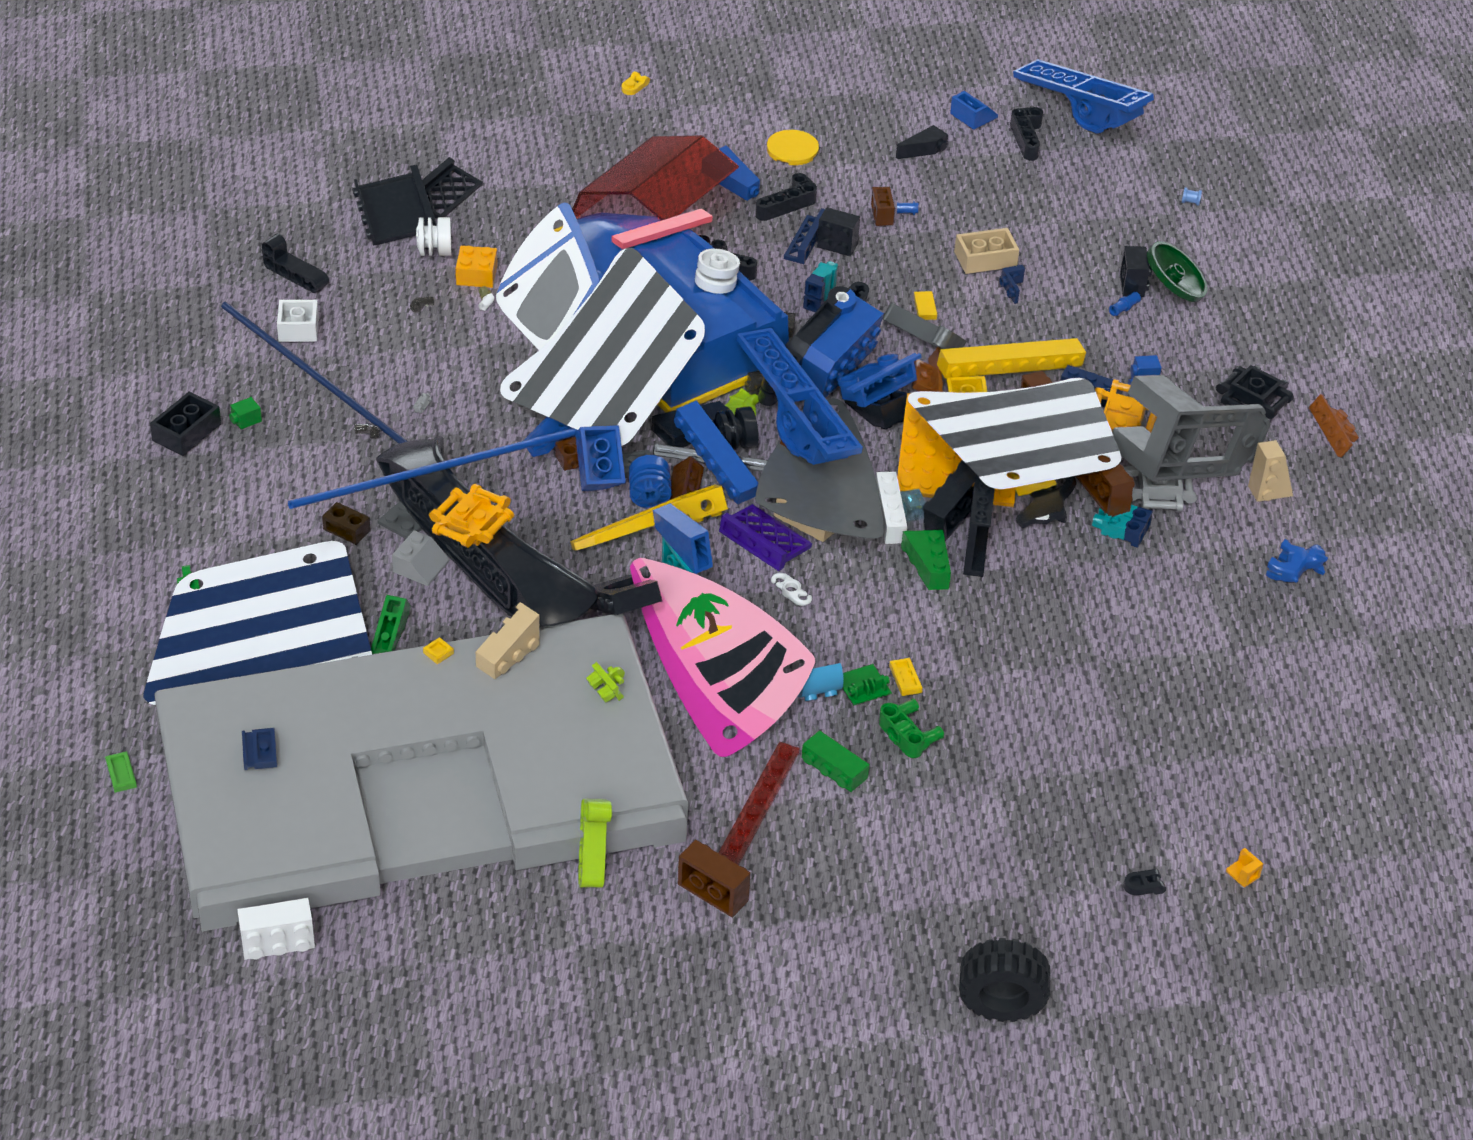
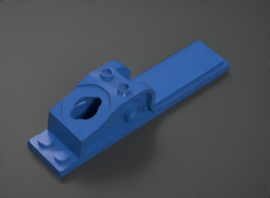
M1039 59L1013 71L1014 78L1065 94L1070 100L1072 113L1078 125L1095 134L1101 133L1110 127H1119L1143 115V106L1154 100L1153 93Z
M772 328L737 334V342L775 391L778 400L777 430L781 440L791 454L797 457L801 456L807 462L815 465L862 453V445ZM804 400L803 412L799 410L794 402Z

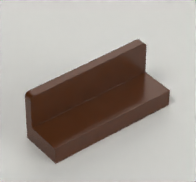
M692 456L674 466L670 480L671 497L669 500L700 489L704 467Z

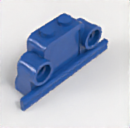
M913 353L901 360L898 359L896 354L883 355L877 359L878 363L867 364L840 377L837 381L840 386L842 399L855 401L857 406L866 407L917 380L914 361L922 358L921 354Z

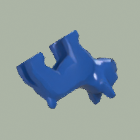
M1284 539L1280 547L1283 551L1279 555L1278 560L1274 557L1270 559L1267 566L1269 570L1266 572V576L1270 579L1297 583L1300 576L1307 569L1312 568L1318 574L1324 575L1323 563L1328 560V557L1325 556L1326 551L1318 544L1305 549L1292 545L1289 540Z

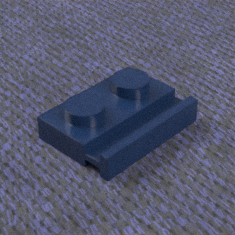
M275 728L254 729L252 732L246 733L243 730L244 770H248L251 767L255 769L277 767Z

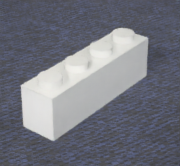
M876 472V482L883 515L885 544L901 543L903 531H907V523L896 472Z

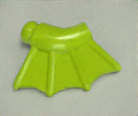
M740 388L738 393L729 396L730 400L725 406L732 410L734 415L736 408L750 406L756 416L755 405L759 402L758 395H751L743 388Z

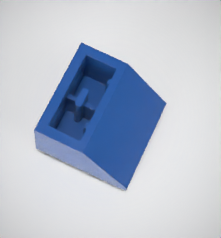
M965 91L952 96L950 114L973 130L998 118L996 112Z

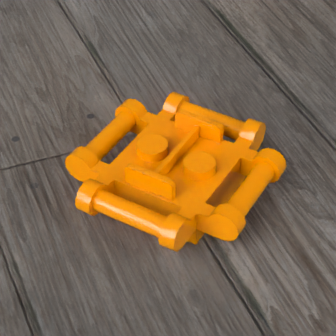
M1113 379L1110 392L1103 388H1095L1100 404L1102 399L1107 400L1104 414L1111 431L1113 432L1115 427L1142 426L1145 412L1148 409L1132 397L1116 394L1117 390L1128 392L1131 386L1120 383V380ZM1150 412L1146 429L1149 432H1152L1157 419L1152 412Z
M473 484L468 494L463 493L461 489L456 487L437 509H433L429 513L430 519L435 522L432 532L438 536L444 535L461 542V545L467 548L472 544L478 546L481 542L488 544L493 539V535L506 522H510L514 518V513L508 508L511 499L505 495L499 496L484 490L478 484ZM456 501L459 502L446 516L443 515ZM491 501L494 502V503H497V505H496V506L492 505V504H491Z

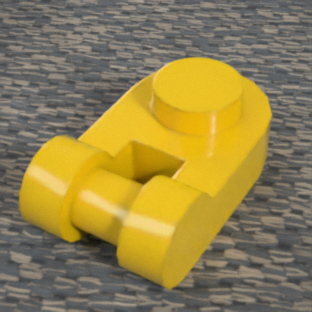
M634 71L631 77L622 83L621 91L626 95H634L649 84L650 78L641 76L640 73Z

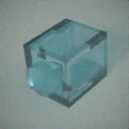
M920 490L901 491L906 521L924 519L923 506L925 500Z

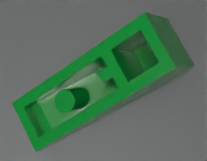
M386 594L371 646L372 655L395 650L406 626L411 605L406 598Z

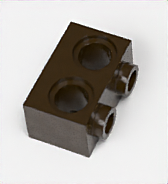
M338 502L322 515L323 530L355 545L371 531L369 516Z

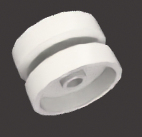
M706 249L702 251L698 256L695 283L701 289L711 293L723 294L733 291L737 282V273L740 266L739 259L733 253L722 249Z

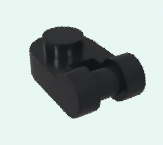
M1158 869L1132 872L1127 874L1124 879V889L1131 895L1151 893L1158 895L1166 891L1164 882L1160 880L1161 874Z

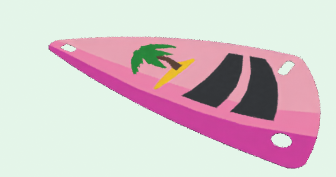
M645 558L634 560L630 565L634 584L649 579L658 581L662 601L642 607L641 609L665 670L686 710L713 752L720 757L730 756L758 738L785 713L809 678L815 664V658L778 621L733 591L678 567ZM647 566L651 576L644 578L639 569ZM799 659L805 661V664L790 673L783 672V668ZM730 725L737 728V735L731 739L725 738L723 736L724 728Z

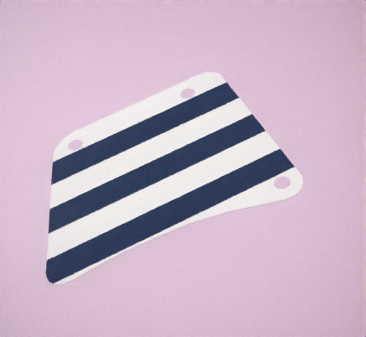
M338 541L322 542L199 570L183 578L177 584L172 595L143 698L148 703L156 705L155 692L158 690L349 659L356 656L372 655L346 547ZM306 554H315L317 559L314 563L307 564L303 561V557ZM200 579L203 581V586L200 589L194 590L190 588V582Z

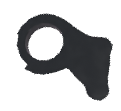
M1075 476L1061 478L1066 481L1057 489L1051 491L1038 490L1030 493L1029 495L1034 500L1024 512L1016 517L1017 524L1021 528H1026L1033 524L1047 525L1054 520L1066 523L1067 514L1064 508V501L1076 486Z

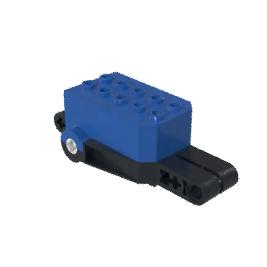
M858 281L854 282L849 288L843 286L832 288L828 293L827 300L785 345L825 398L839 386L837 380L851 373L873 351L878 343L876 339L881 332L880 325L884 313L866 302L869 294V287L866 283ZM763 376L758 400L762 405L772 406L778 401L777 396Z

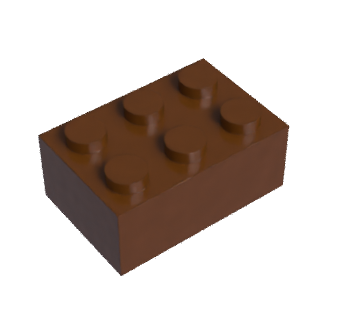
M696 839L679 855V886L732 918L749 901L751 873L743 866L737 865L726 856L717 853L708 845L702 844Z

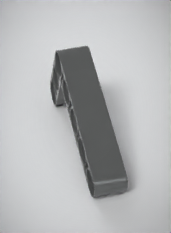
M891 302L882 320L941 349L963 348L967 342L941 325L937 326Z

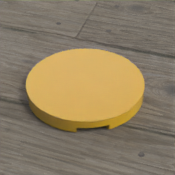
M782 130L771 135L767 141L768 155L775 161L779 160L789 163V165L807 164L813 161V158L819 152V144L816 138L800 130Z

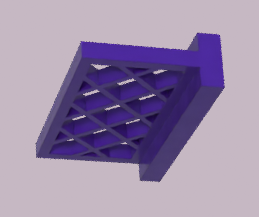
M753 504L733 515L726 513L721 517L720 533L777 571L782 570L786 562L812 547L810 541ZM753 512L757 516H748V514ZM748 522H757L759 525L749 524ZM762 523H770L773 526H765ZM763 532H774V535L764 534ZM777 533H785L788 536L778 535ZM778 541L789 542V545L779 544ZM793 543H800L802 546L793 545Z

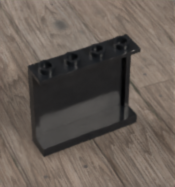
M417 164L410 166L411 173L358 185L357 179H354L353 195L354 198L358 197L359 201H356L358 211L363 212L361 220L363 226L367 225L368 229H365L368 240L371 239L373 246L416 236L419 218H424V226H428V218H431L433 226H436L435 217Z
M976 474L963 575L983 577L995 488L987 486Z

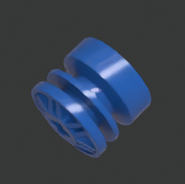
M644 455L632 461L629 466L631 500L640 507L651 508L670 499V466L666 460L656 455Z

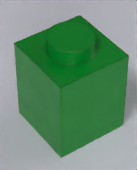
M252 397L230 405V420L241 430L262 422L261 408Z

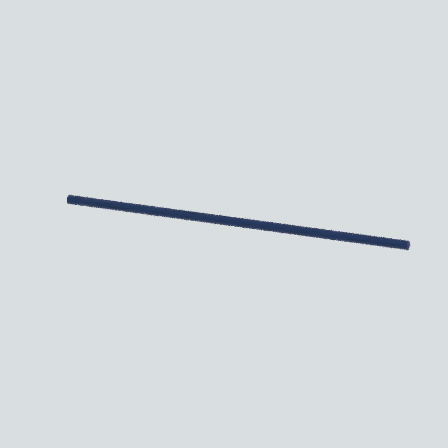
M222 303L221 307L390 438L398 444L407 442L405 438L229 303Z

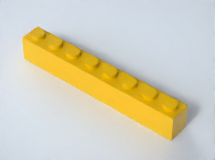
M1078 338L941 349L937 366L945 379L950 377L1063 369L1067 365L1074 367L1082 366L1086 351Z

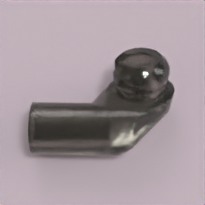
M433 296L415 298L410 304V309L417 313L424 306L434 305Z
M354 424L355 434L370 433L371 439H378L380 437L381 429L379 426Z

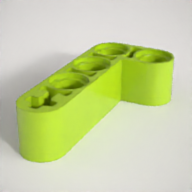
M582 799L580 830L584 834L579 843V887L602 888L604 886L607 822H610L612 817V805L607 799Z

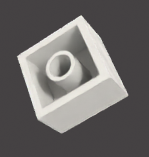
M279 300L277 318L279 342L317 341L319 321L317 300Z

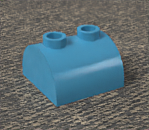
M841 663L813 668L798 697H804L805 701L818 699L817 694L824 693L825 697L838 695L837 690L843 688Z

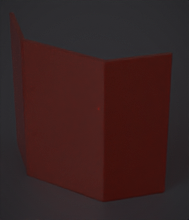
M703 135L652 136L582 189L577 196L572 210L575 217L578 218L606 195H631L662 221L680 215L738 169L739 166Z

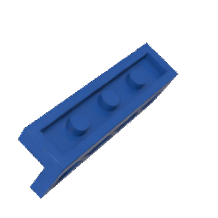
M546 417L523 441L572 429V427ZM561 440L530 447L527 450L532 457L548 454L555 447V442Z

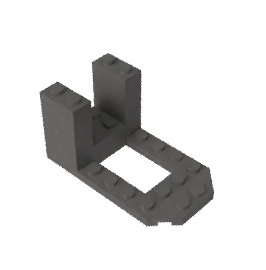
M1164 375L1134 376L1128 394L1157 417L1152 432H1149L1143 426L1115 427L1112 433L1123 458L1151 481L1238 475L1242 471L1241 467L1244 464L1254 461L1257 445L1264 442L1271 424L1265 416V409L1260 404L1202 406ZM1236 426L1224 456L1189 458L1201 428Z

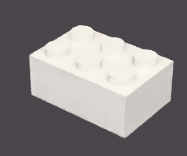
M308 898L237 909L244 960L259 959L270 955L279 956L294 951L303 952L315 948Z

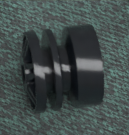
M752 407L736 408L735 415L730 409L725 412H716L715 426L733 450L738 449L739 443L742 448L756 447L758 445V424Z

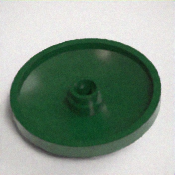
M1163 241L1155 242L1148 249L1147 258L1153 272L1170 291L1190 302H1198L1207 294V283L1202 272L1183 251Z

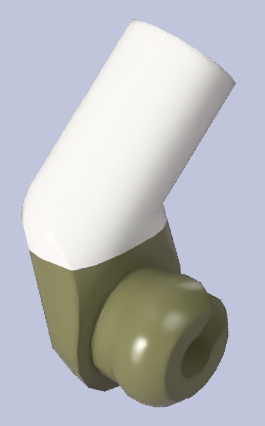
M483 286L478 290L482 299L478 307L486 311L493 303L494 296L486 286Z

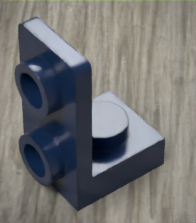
M1023 265L1002 268L1001 276L999 277L1000 286L1005 288L1008 298H1011L1014 304L1018 303L1020 292L1016 284L1023 283L1025 268Z

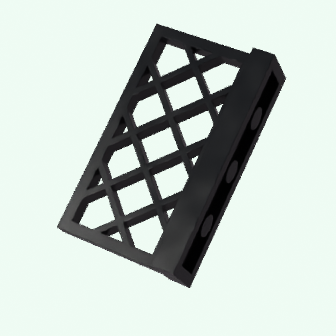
M450 157L422 179L436 219L438 217H446L483 184V181L455 166V160ZM455 172L461 177H452L451 175ZM450 182V186H441V183ZM453 182H462L463 186H454ZM465 182H472V183H474L475 185H474V186H466V183H465ZM439 191L440 195H431V192ZM443 191H452V195H443ZM455 191H464V194L456 195ZM432 200H441L442 204H433ZM445 200H454V203H445ZM434 209H443L444 212L440 214Z

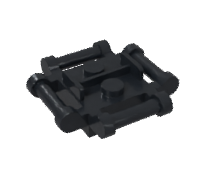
M1250 365L1247 369L1237 366L1227 379L1216 385V391L1219 394H1224L1221 398V404L1225 406L1244 405L1243 403L1247 405L1260 404L1265 409V416L1268 419H1273L1286 403H1290L1294 399L1293 393L1287 390L1288 381L1280 380L1262 371L1257 365ZM1277 396L1281 397L1273 406H1270Z

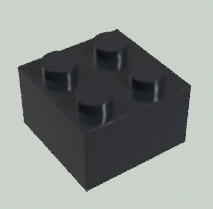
M826 207L819 218L817 248L851 257L858 245L860 216Z
M1124 246L1120 269L1122 296L1127 297L1131 293L1137 292L1141 297H1145V292L1149 290L1148 276L1151 277L1152 268L1147 258V248L1144 246Z

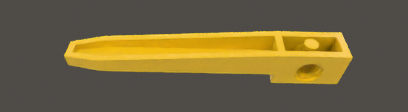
M714 484L678 496L570 541L572 549L575 551L654 526L653 510L669 503L695 522H701L704 520V517L709 515L711 517L719 516L722 514V511L728 509L722 486ZM703 500H706L707 506L702 510L701 503Z

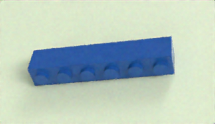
M697 400L677 408L674 418L676 427L681 429L686 440L695 448L697 455L702 457L707 468L716 476L718 483L727 491L729 498L733 499L737 505L754 498L758 481Z

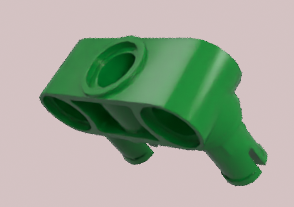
M914 698L900 705L884 703L880 708L879 725L890 740L906 756L918 758L930 744L944 738V731L940 726H936L926 732H921L908 717L909 714L919 710V704Z

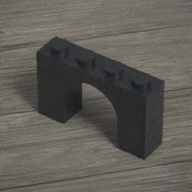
M626 575L593 585L597 592V601L590 609L619 615L661 602L662 597L658 581L649 579L634 584L632 575Z

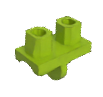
M598 662L592 665L594 671L586 677L589 685L596 689L602 683L605 684V686L597 691L605 703L614 697L618 701L624 698L616 684L621 685L624 683V670L621 667L613 668L610 666L607 669L609 672L607 674Z

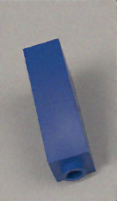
M723 146L701 160V174L746 201L759 194V178L728 146Z
M671 503L653 510L655 528L694 574L713 567L708 530Z

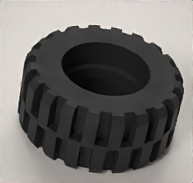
M999 938V940L994 941L993 939L986 940L983 944L980 942L973 948L971 947L962 957L959 980L960 998L969 1010L972 1009L978 1016L983 1015L985 1019H997L998 1022H1004V1020L1015 1022L1018 1019H1028L1031 1015L1035 1016L1049 1000L1051 971L1049 961L1038 948H1032L1031 944L1027 942L1021 943L1017 939L1006 940V938Z

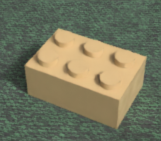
M1008 228L956 235L954 252L965 274L998 270L1017 266L1019 248Z

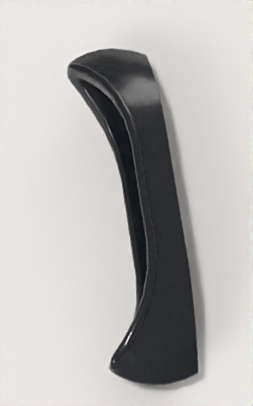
M436 436L434 439H419L397 444L376 457V461L384 476L445 461L443 458L444 438ZM450 468L389 484L400 502L422 530L432 537L438 546L480 590L509 616L512 617L518 611L516 606L521 602L539 614V627L555 626L582 616L597 601V592L592 584L521 540L505 525L493 535L490 543L481 542L478 546L472 544L469 548L462 546L461 542L449 537L434 534L432 527L435 522L430 519L429 513L433 509H437L450 496V492L454 488L461 489L465 494L470 492ZM456 501L443 515L446 516L459 502Z

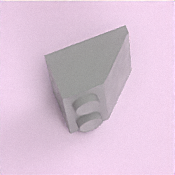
M415 530L392 554L394 573L426 586L431 584L450 561L432 537Z

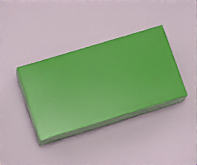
M127 751L105 756L114 792L137 788Z

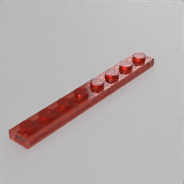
M779 741L722 845L719 854L726 856L737 865L740 864L799 755L800 748Z

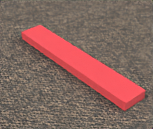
M698 209L613 235L612 242L621 249H626L710 223L713 216L703 209Z

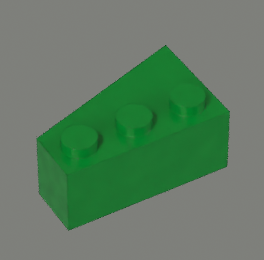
M943 530L903 531L901 549L903 552H906L909 561L918 570L917 573L928 590L949 589L951 570Z

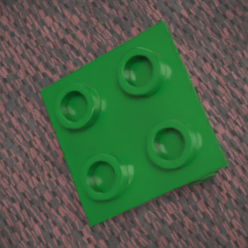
M874 664L843 673L842 689L853 706L892 694L887 686L890 683L889 677L883 674L880 675Z

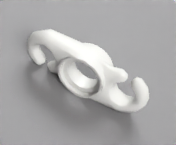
M776 573L772 576L771 582L773 584L776 583V586L782 590V594L799 606L810 604L812 596H807V592L801 589L799 581L791 578L786 573ZM778 578L784 580L783 582L776 583V579ZM788 587H794V588H796L797 590H796V591H788L786 588H788ZM800 596H807V599H806V600H801V599H799V597H800Z

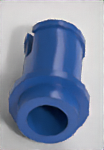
M915 201L913 203L897 202V214L913 213L915 215V213H918L919 203H915Z

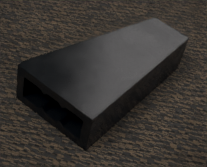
M720 401L700 405L714 424L716 412H725L729 409ZM676 411L652 416L651 430L668 446L684 448L691 444L686 440L681 429L675 425Z

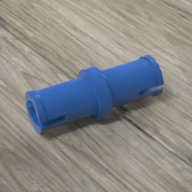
M1133 292L1127 297H1121L1117 303L1109 307L1110 314L1117 316L1123 311L1130 310L1133 305L1141 301L1140 294Z

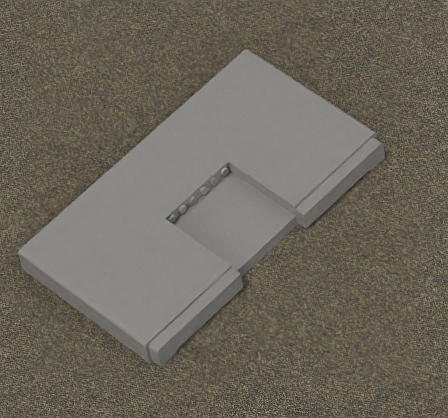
M624 614L607 615L571 621L555 626L539 627L540 645L534 651L524 656L520 662L511 666L505 674H501L496 679H493L476 667L475 652L490 636L487 635L446 642L454 649V654L438 665L423 653V647L425 646L163 689L155 692L158 722L193 918L200 919L202 932L237 925L236 922H239L237 909L308 898L311 909L380 896V884L507 860H513L515 870L579 859V843L584 834L580 830L582 799H607L611 802L612 817L611 821L607 822L605 854L653 845L655 848L686 842L688 800ZM598 662L607 674L609 673L607 669L610 666L613 668L621 667L624 670V683L621 685L616 683L624 698L618 701L614 697L606 703L601 699L597 691L605 686V684L602 683L596 689H593L586 680V677L594 671L592 667L594 663ZM275 728L277 767L264 769L251 767L248 770H244L242 731L245 730L246 733L252 732L254 729Z

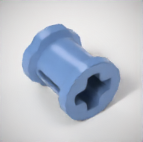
M1185 187L1182 203L1190 202L1199 206L1202 190L1192 191Z

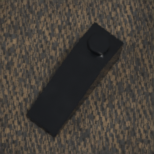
M932 125L898 143L896 158L904 159L933 155L944 151L948 145V134Z

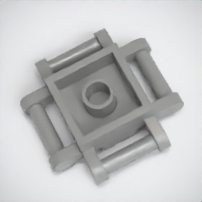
M1134 466L1124 467L1130 476H1138L1140 489L1133 488L1132 498L1133 501L1141 499L1142 508L1148 510L1149 508L1175 509V511L1182 512L1183 500L1190 504L1197 500L1196 493L1193 490L1192 479H1183L1185 484V491H1183L1182 479L1151 481Z

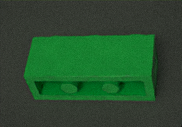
M819 730L803 743L801 758L804 762L814 766L822 775L834 780L841 788L852 792L868 779L870 764Z

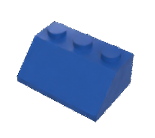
M619 425L580 427L575 433L581 490H604L625 484Z

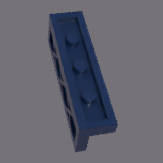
M821 208L817 217L806 216L785 252L783 259L800 264L806 262L817 242L819 218L825 209ZM809 221L813 222L812 226L808 224ZM798 252V257L790 254Z

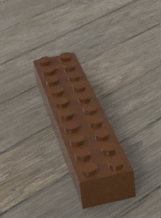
M1043 371L1022 375L1021 388L1050 384L1052 381ZM1098 456V460L1108 463L1111 461L1108 456ZM1120 463L1111 469L1075 476L1108 516L1114 517L1130 512L1135 483L1133 477L1125 471Z

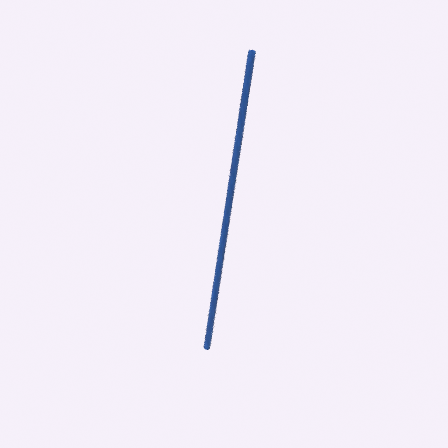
M572 428L288 501V507L293 509L573 437L578 430Z

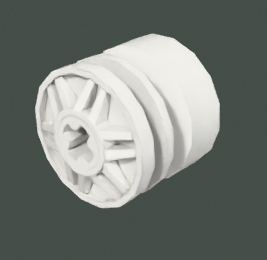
M438 217L437 226H433L431 218H428V226H424V218H419L416 238L420 256H425V248H429V256H432L433 248L438 249L439 256H451L450 217Z

